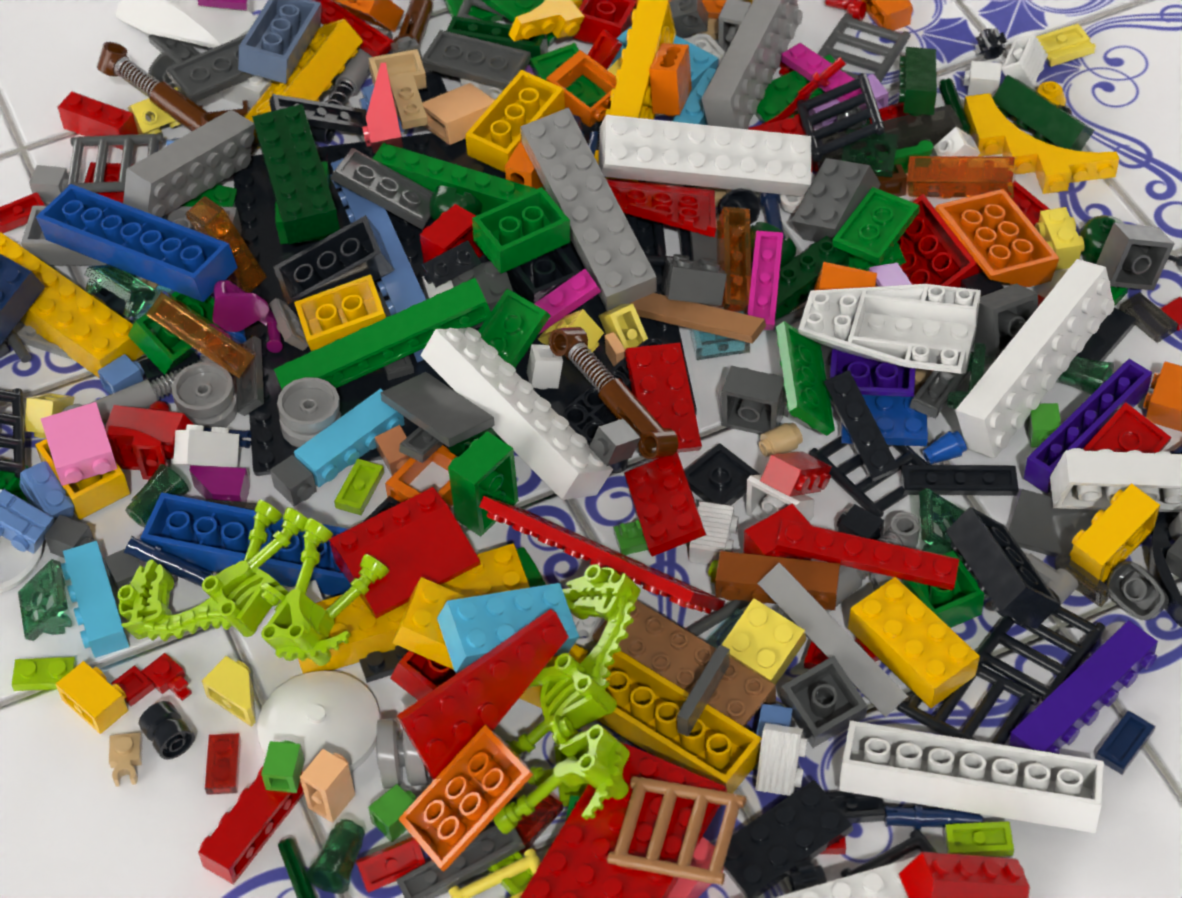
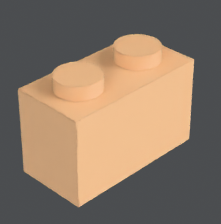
M322 749L300 776L308 809L332 823L355 796L349 763L338 753L331 754Z

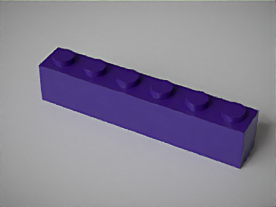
M1129 358L1027 457L1023 479L1047 494L1051 490L1050 476L1064 452L1074 448L1083 449L1125 402L1134 408L1147 395L1153 372Z
M1128 620L1011 732L1009 746L1059 754L1060 748L1065 743L1070 745L1075 741L1080 733V729L1085 724L1090 726L1097 719L1100 713L1099 710L1104 706L1109 707L1115 702L1119 691L1123 687L1129 688L1135 682L1138 673L1143 668L1147 670L1153 665L1157 658L1155 651L1158 641Z

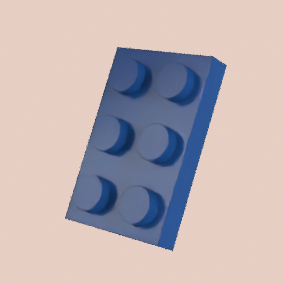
M862 395L887 445L927 446V415L910 408L914 397ZM841 421V443L853 444Z

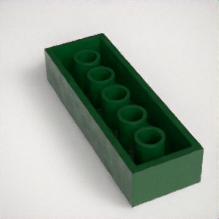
M303 104L252 116L288 244L333 234L340 230L336 208Z

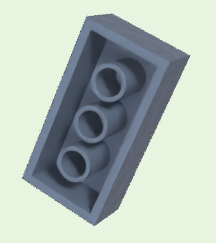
M268 0L239 46L238 70L286 84L320 27L321 3L313 0Z

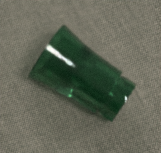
M1075 356L1068 369L1057 380H1059V383L1072 386L1092 395L1113 374L1114 363Z
M160 464L143 488L131 499L132 502L125 511L139 526L145 528L161 492L183 496L189 492V488L174 470L164 464Z
M341 819L339 823L335 824L319 855L307 870V878L314 886L333 894H343L348 891L355 860L361 850L362 840L365 836V830L362 826L348 819Z

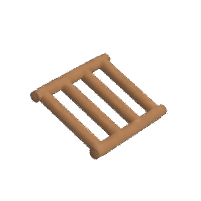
M633 776L631 788L634 789L615 851L609 853L607 862L626 868L723 885L725 881V873H722L739 808H744L747 798L728 792ZM647 791L664 794L645 858L629 855L628 850ZM677 797L695 800L678 862L672 863L659 860ZM708 802L725 805L726 809L709 869L690 866Z

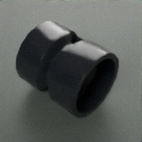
M169 701L155 703L144 711L139 718L138 724L147 739L153 742L152 746L159 756L165 760L174 759L184 754L194 742L195 735L193 731L182 720L180 713Z

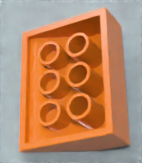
M1004 189L936 205L935 210L990 280L1019 284L1025 287H1032L1052 281L1059 257Z
M484 725L398 819L435 864L444 872L533 776V773L504 740Z

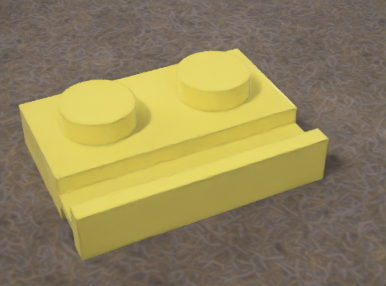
M1079 24L1036 37L1039 39L1038 42H1041V46H1044L1043 49L1048 54L1046 60H1049L1051 67L1095 53L1096 45L1090 42L1089 36Z

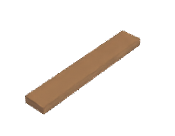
M656 293L629 303L634 304L640 317L752 344L766 327L765 319L694 302L670 300L665 295Z

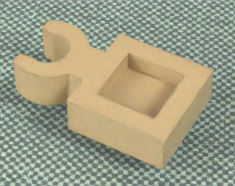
M141 733L110 736L109 764L111 768H114L112 778L116 787L120 786V779L124 775L130 776L132 785H136L138 781V776L133 766L142 765L143 739Z

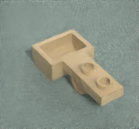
M418 49L370 57L369 67L373 85L376 82L380 63L386 62L396 114L399 116L402 129L428 125L427 115L418 91L427 88L426 73Z

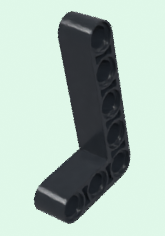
M649 338L638 347L662 345L665 343L658 338ZM625 357L608 372H611L614 378L620 379L632 392ZM593 385L563 411V417L568 420L569 426L576 433L585 437L589 446L598 427L605 425L603 421L612 414L611 410L599 398V392ZM629 459L609 465L613 469L611 473L623 472L628 467Z

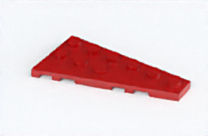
M606 178L623 213L715 238V190Z
M548 610L397 715L399 722L433 781L484 725L492 731L568 639L569 636L555 611Z

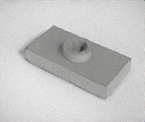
M275 298L269 304L277 321L276 327L278 331L282 334L285 342L302 351L305 350L309 345L299 318L288 307L286 302Z

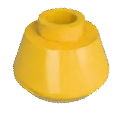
M1047 81L1040 84L1036 89V92L1056 105L1065 106L1066 97L1058 83Z

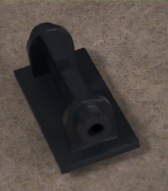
M467 240L423 263L422 266L427 272L424 274V278L428 284L433 283L437 288L480 265L481 261Z

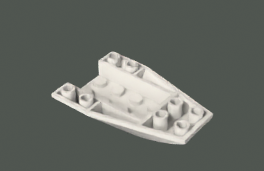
M120 0L116 11L118 19L146 33L211 48L247 34L257 19L248 9L237 10L198 6V0Z
M931 284L810 291L798 332L820 344L855 356L903 367L963 374L967 371L976 334L981 290Z

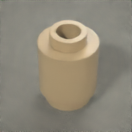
M784 423L761 434L759 448L762 454L769 458L773 454L789 453L797 449L798 445L803 442L802 434L796 424Z

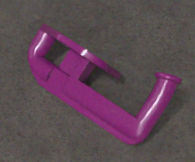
M218 281L214 285L213 322L225 331L238 332L256 321H260L268 328L269 341L266 345L267 349L272 353L280 352L283 348L281 335L276 327L277 321L273 312L269 309L268 303L254 293L244 292L230 281Z

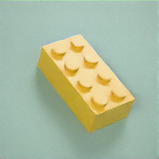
M521 70L465 134L467 155L505 172L506 163L522 139L520 126L564 110V88Z
M896 577L850 608L848 629L930 708H933L976 676L980 656Z

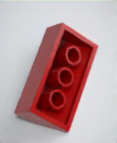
M921 852L898 873L908 898H1029L1030 885L1024 874L1023 867L1018 859Z

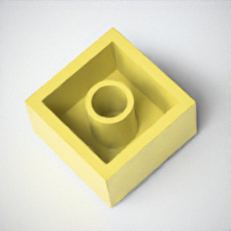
M753 598L722 643V646L730 649V657L776 685L805 643L806 634L804 629Z

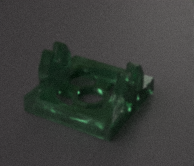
M870 118L862 123L861 128L871 124ZM847 129L846 134H849L856 130ZM875 133L849 144L843 149L841 161L870 165L876 176L892 177L898 134L883 133L878 135ZM857 142H867V147L861 150L851 149ZM875 143L885 145L889 153L879 152L875 148ZM865 152H872L870 157L865 156Z
M110 265L90 266L84 274L89 278L86 291L90 294L93 292L98 293L104 287L127 302L123 315L128 318L131 316L136 317L145 301L153 300L156 294L153 288L131 274Z
M975 343L974 351H971L967 371H970L968 392L955 391L949 393L947 407L956 410L982 378L986 352L985 344Z
M928 488L919 492L921 539L927 543L923 546L922 551L939 555L954 551L961 562L964 563L965 559L963 556L959 555L950 545L952 540L946 533L948 528L945 526L943 519L945 518L951 526L965 511ZM934 523L942 531V537L935 533Z
M51 559L18 591L24 637L27 640L35 641L43 632L51 635L64 634L65 627H72V620L67 614H64L68 609L64 587L66 584L62 575L60 561ZM42 593V600L37 606V599ZM52 595L54 603L47 610L46 605L48 603L49 597ZM35 610H36L37 613H38V620H37V621L35 620V617H34V615H33V612H34Z

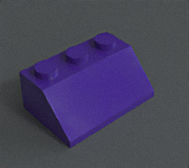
M832 348L830 378L850 370L862 395L914 397L916 368L871 360Z

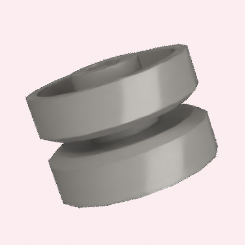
M201 362L184 368L176 375L172 383V395L178 413H184L195 425L208 428L227 427L237 415V396L234 391L232 377L227 369L216 363Z
M301 378L286 385L278 395L277 407L280 416L281 432L284 439L298 448L341 418L339 395L336 388L328 381L319 378Z
M394 718L378 720L376 753L383 788H392L396 784L399 786L402 784V767H406L407 780L412 786L428 785V771L405 730L403 729V737H400L398 724Z

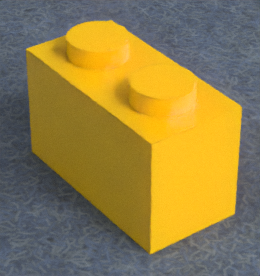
M84 661L56 683L62 701L99 734L103 733L128 712L124 700L126 698L124 691L117 684L111 685L108 683L106 676L98 667L95 666L92 669Z

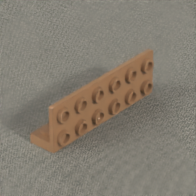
M636 600L634 604L636 609L630 612L634 622L626 628V632L629 634L628 637L621 640L618 644L621 647L620 651L690 693L716 648ZM606 620L593 635L595 643H598L605 630ZM730 657L729 668L707 704L745 727L762 704H776V685Z

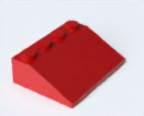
M922 194L912 201L919 205V213L898 240L906 263L900 265V267L907 275L911 284H931L960 288L962 279L983 272L926 196Z
M434 487L329 539L335 563L350 583L354 578L359 579L360 577L359 572L362 569L360 564L364 554L372 556L389 569L388 574L381 580L377 579L374 584H369V591L365 595H360L376 619L409 602L411 594L421 577L442 585L481 565L477 554L450 508Z

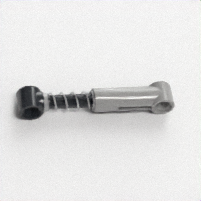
M375 28L392 39L390 31ZM359 47L357 48V54L348 61L345 69L336 79L333 93L329 95V100H326L325 103L344 105L349 102V96H354L358 93L370 74L369 58L372 57ZM310 126L314 141L324 144L332 142L336 130Z

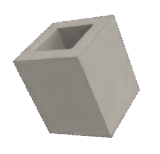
M37 165L29 182L32 194L37 192L43 202H52L63 192V185L68 183L67 169L64 167Z

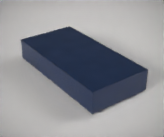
M1128 710L1097 751L1095 759L1104 761L1106 766L1123 775L1151 737L1156 726Z

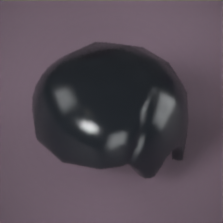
M741 188L729 191L721 198L718 204L720 219L728 228H746L759 218L761 209L759 199L750 190Z

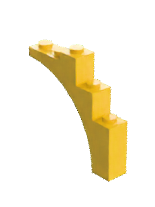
M545 0L534 10L517 16L508 35L513 41L529 39L534 36L549 34L550 32H553L557 39L573 36L579 31L584 15L579 10L583 0Z
M990 93L965 96L964 112L971 127L969 130L970 136H972L981 153L977 157L1002 154L1009 175L1035 172L1043 194L1068 191L1069 183L1116 177L1119 163L1117 151H1075L1048 144L1030 136L1011 123L997 108Z

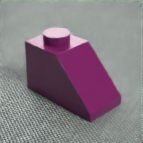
M190 465L189 471L193 485L208 502L245 509L250 489L246 468Z

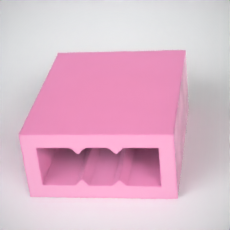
M96 402L41 418L53 462L62 486L118 469Z

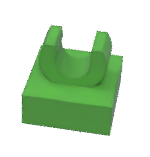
M639 520L628 524L622 523L619 526L613 527L614 536L621 554L629 555L649 550Z

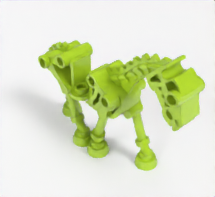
M259 499L255 508L256 514L253 517L255 520L254 529L249 533L248 539L250 544L244 561H239L237 564L222 570L219 574L208 576L203 580L202 589L210 596L209 599L193 609L172 615L169 609L170 591L174 587L173 576L161 564L158 565L154 560H149L145 568L143 566L138 567L131 583L122 586L117 593L120 599L119 613L129 621L122 623L121 626L136 639L149 637L152 641L158 636L163 641H167L173 635L181 639L185 632L189 631L191 634H195L198 627L201 626L204 630H207L210 624L216 629L222 625L225 630L233 626L244 637H250L256 633L257 627L272 606H275L274 610L276 612L262 629L261 637L276 650V656L278 658L283 657L287 661L297 658L304 661L306 658H309L317 665L323 666L331 659L330 649L333 648L337 651L339 644L342 642L347 644L349 642L348 638L351 636L348 631H344L328 639L329 633L335 624L334 618L361 594L365 595L369 591V584H374L377 579L381 580L388 574L389 569L377 559L364 554L360 564L362 569L359 572V579L354 578L350 583L351 587L325 610L305 594L315 564L320 562V553L317 552V547L320 543L324 544L331 539L333 533L312 518L307 519L291 507L286 508L283 516L275 507ZM283 517L282 531L279 532L277 530L273 535L274 539L260 550L261 545L266 543L268 537L265 529L270 524H276ZM305 531L303 535L304 551L301 553V562L303 564L295 589L288 592L269 574L259 569V567L283 546L287 548L291 544L289 540L293 535L297 536L299 532L303 533Z
M594 564L586 569L584 576L568 581L566 585L569 588L562 589L569 610L576 618L585 620L588 617H601L607 621V625L596 646L581 663L577 662L570 654L563 653L557 657L553 667H544L529 686L542 685L540 703L544 720L529 734L523 733L519 736L518 742L515 740L511 742L505 740V742L521 758L523 757V752L527 751L530 753L536 748L535 744L551 731L554 742L567 758L564 762L558 763L555 768L543 769L538 766L530 768L533 776L527 782L532 786L539 787L528 796L522 795L519 797L517 804L514 802L507 803L493 818L498 829L505 835L517 826L518 821L522 819V815L529 816L535 811L534 807L562 783L571 788L587 783L596 789L592 800L582 813V817L585 820L589 817L591 819L595 818L594 812L597 809H603L604 805L602 802L604 799L613 797L618 800L625 797L628 793V785L623 780V768L629 758L628 749L599 724L592 726L585 732L577 731L600 717L611 714L617 707L616 700L604 690L610 685L605 679L611 675L607 667L615 662L612 655L621 650V647L618 645L620 641L626 639L629 635L626 632V628L634 622L630 612L636 609L634 604L641 591L625 573L621 577L612 568H601L599 565Z

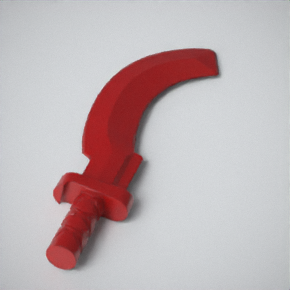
M839 57L820 74L816 71L812 75L814 79L798 92L796 99L779 115L763 124L789 119L798 110V100L803 99L806 101L819 86L827 87L830 84L828 80L846 65L843 59Z

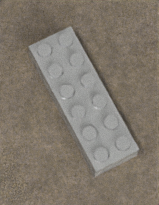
M231 109L130 166L126 171L123 204L162 218L172 210L178 209L184 203L196 198L204 191L213 188L224 179H228L231 175L246 168L251 161L250 154L254 141V123Z

